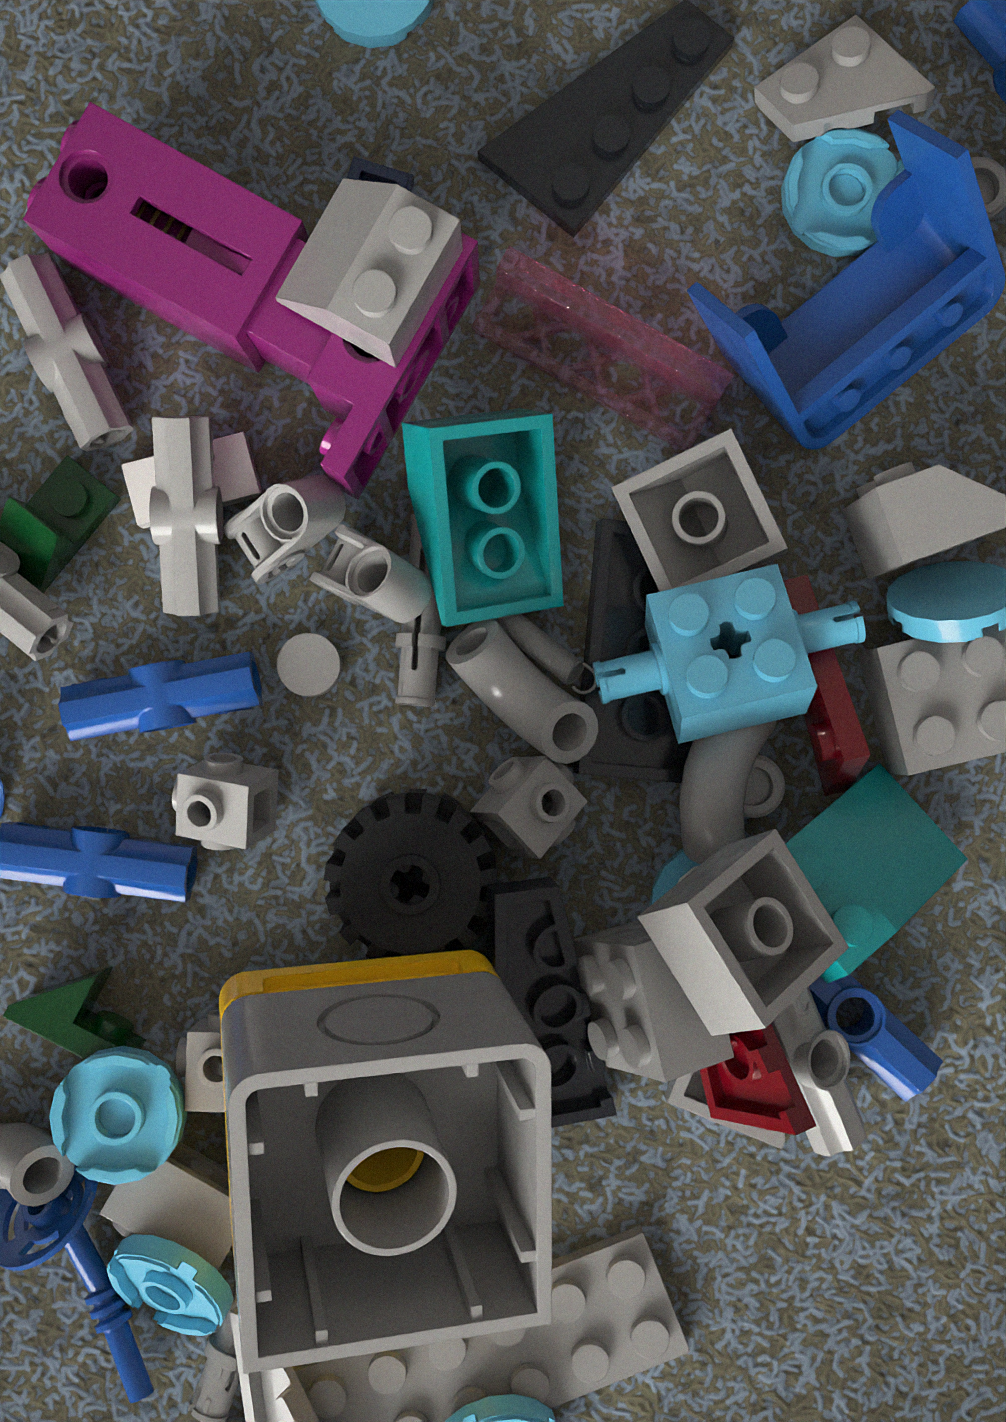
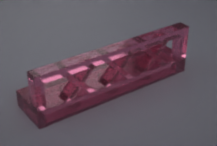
M511 246L507 248L496 267V284L471 326L472 331L683 452L692 447L713 408L734 375ZM507 294L530 307L535 329L511 335L491 323ZM541 314L557 323L544 326ZM571 330L584 338L589 360L565 366L552 358L547 336ZM539 339L542 352L525 342ZM595 345L611 354L598 357ZM622 361L629 363L638 369L644 391L622 397L614 394L606 388L601 367ZM593 370L596 383L579 373ZM649 375L665 385L652 388ZM679 392L701 406L686 432L682 433L661 420L655 398ZM647 401L650 414L634 404Z

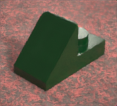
M66 455L28 503L12 496L9 497L5 503L0 520V542L11 548L18 555L20 565L17 573L44 593L122 498L77 461Z
M113 966L30 993L8 1005L2 1016L83 1059H86L98 1050L119 1046L142 1049L147 1040L132 1032L134 1025L125 1017L106 1010H101L98 1014L91 1011Z

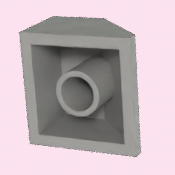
M342 179L275 298L282 305L396 368L463 251L460 219L398 184Z
M732 429L720 433L611 487L660 592L761 568L786 556L788 553V547Z
M912 462L886 470L874 476V481L858 487L856 490L859 499L842 509L868 579L986 537L1006 528L1005 494L940 464L919 472L915 471Z

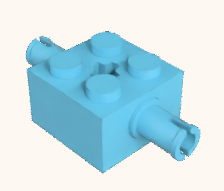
M778 564L648 594L646 596L645 628L650 643V650L603 662H593L596 685L600 687L599 696L602 704H607L612 700L659 689L660 693L665 695L678 744L805 714L817 689L808 654L851 643L858 644L864 642L866 633L863 616L856 617L855 619L853 616L860 612V607L856 601L851 600L842 605L798 615L797 611L792 609ZM726 651H728L731 655H737L738 658L729 659L728 653Z

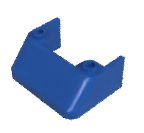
M897 110L887 119L905 169L881 190L873 205L871 225L877 242L781 322L778 316L763 304H750L734 313L698 282H695L687 289L690 298L722 355L784 430L806 449L814 450L825 447L838 438L987 315L996 305L1004 290L1005 271L968 149L900 110Z

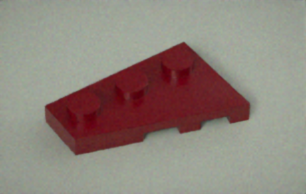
M808 575L783 581L792 609L796 610L798 615L820 610ZM833 648L808 654L817 689L807 713L804 714L825 796L849 790L871 755Z
M771 1024L765 1029L730 1033L729 1037L734 1058L700 1070L711 1118L792 1135H798L817 1126Z

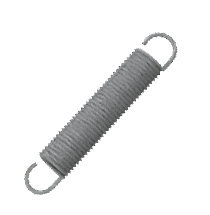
M516 614L494 618L517 647L566 685L573 683L581 675L585 667L594 675L593 668L586 663H582L580 659H577L575 655L558 644V642L527 620L523 615ZM594 680L593 686L587 691H580L575 686L571 688L579 694H587L595 689L596 681Z

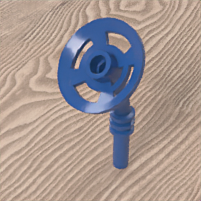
M75 1165L74 1175L68 1187L57 1198L47 1204L34 1207L20 1204L14 1221V1235L16 1238L10 1241L8 1240L9 1223L13 1211L19 1202L11 1196L7 1189H0V1266L12 1271L30 1269L50 1259L64 1247L89 1292L84 1298L86 1306L94 1305L89 1314L92 1320L99 1319V1322L94 1326L96 1333H104L129 1402L135 1403L154 1392V1388L128 1321L133 1316L131 1308H123L126 1302L114 1290L108 1277L107 1267L83 1225L93 1204L98 1181L89 1180L75 1170L78 1167ZM84 1179H85V1191H84L83 1186H82V1182H83ZM56 1239L44 1249L25 1255L35 1244H45Z

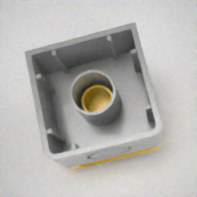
M457 950L244 971L230 977L220 991L219 1014L230 1218L243 1374L552 1324L551 1064L547 1054L490 961L477 951Z

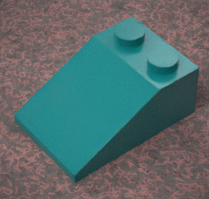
M517 408L402 422L408 490L441 624L449 627L564 606L553 414Z
M880 763L785 843L849 946L820 977L828 984L851 974L899 931L968 860Z

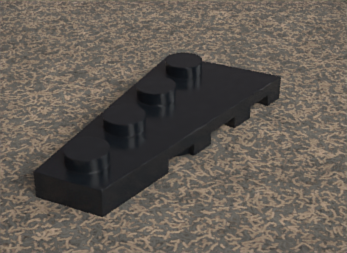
M683 0L479 149L478 160L574 238L729 52L734 37L689 0Z
M602 518L596 522L583 663H586L591 668H593V662L596 661L603 662L650 650V643L645 628L646 596L660 591L627 521ZM586 667L582 672L581 691L589 690L595 680L593 673ZM597 685L590 693L580 694V701L592 708L598 719V734L595 744L588 754L574 762L573 773L682 783L684 765L692 741L678 744L665 695H662L659 689L612 700L607 704H602L599 696L600 687H597Z
M551 877L486 885L487 959L497 972L550 1060L551 1128L617 1116L613 1097L607 1090L603 1071L606 1070L604 1061L595 1055L589 1042L588 1024L590 1023L589 1016L592 1014L587 994L580 984L576 968L578 958L559 885Z

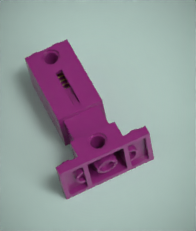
M89 102L80 120L73 121L64 132L60 145L61 153L48 176L41 178L33 186L28 197L27 212L23 220L59 259L70 268L257 373L261 371L267 361L310 385L322 408L337 417L329 426L321 442L319 452L325 456L320 465L329 478L335 481L344 493L358 500L480 286L478 241L461 232L463 251L395 368L377 357L368 358L372 354L277 302L275 298L309 239L301 219L94 103Z

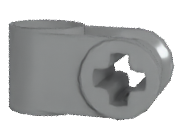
M311 475L278 483L269 487L249 507L232 517L223 526L222 530L228 539L237 540L254 567L251 576L257 584H263L298 564L308 550L339 526L346 511L345 497L340 486L325 475Z
M339 524L335 530V534L338 537L336 544L321 571H313L309 580L358 607L363 605L395 622L406 623L418 617L428 605L431 597L432 584L429 576L385 546L380 545L352 528Z

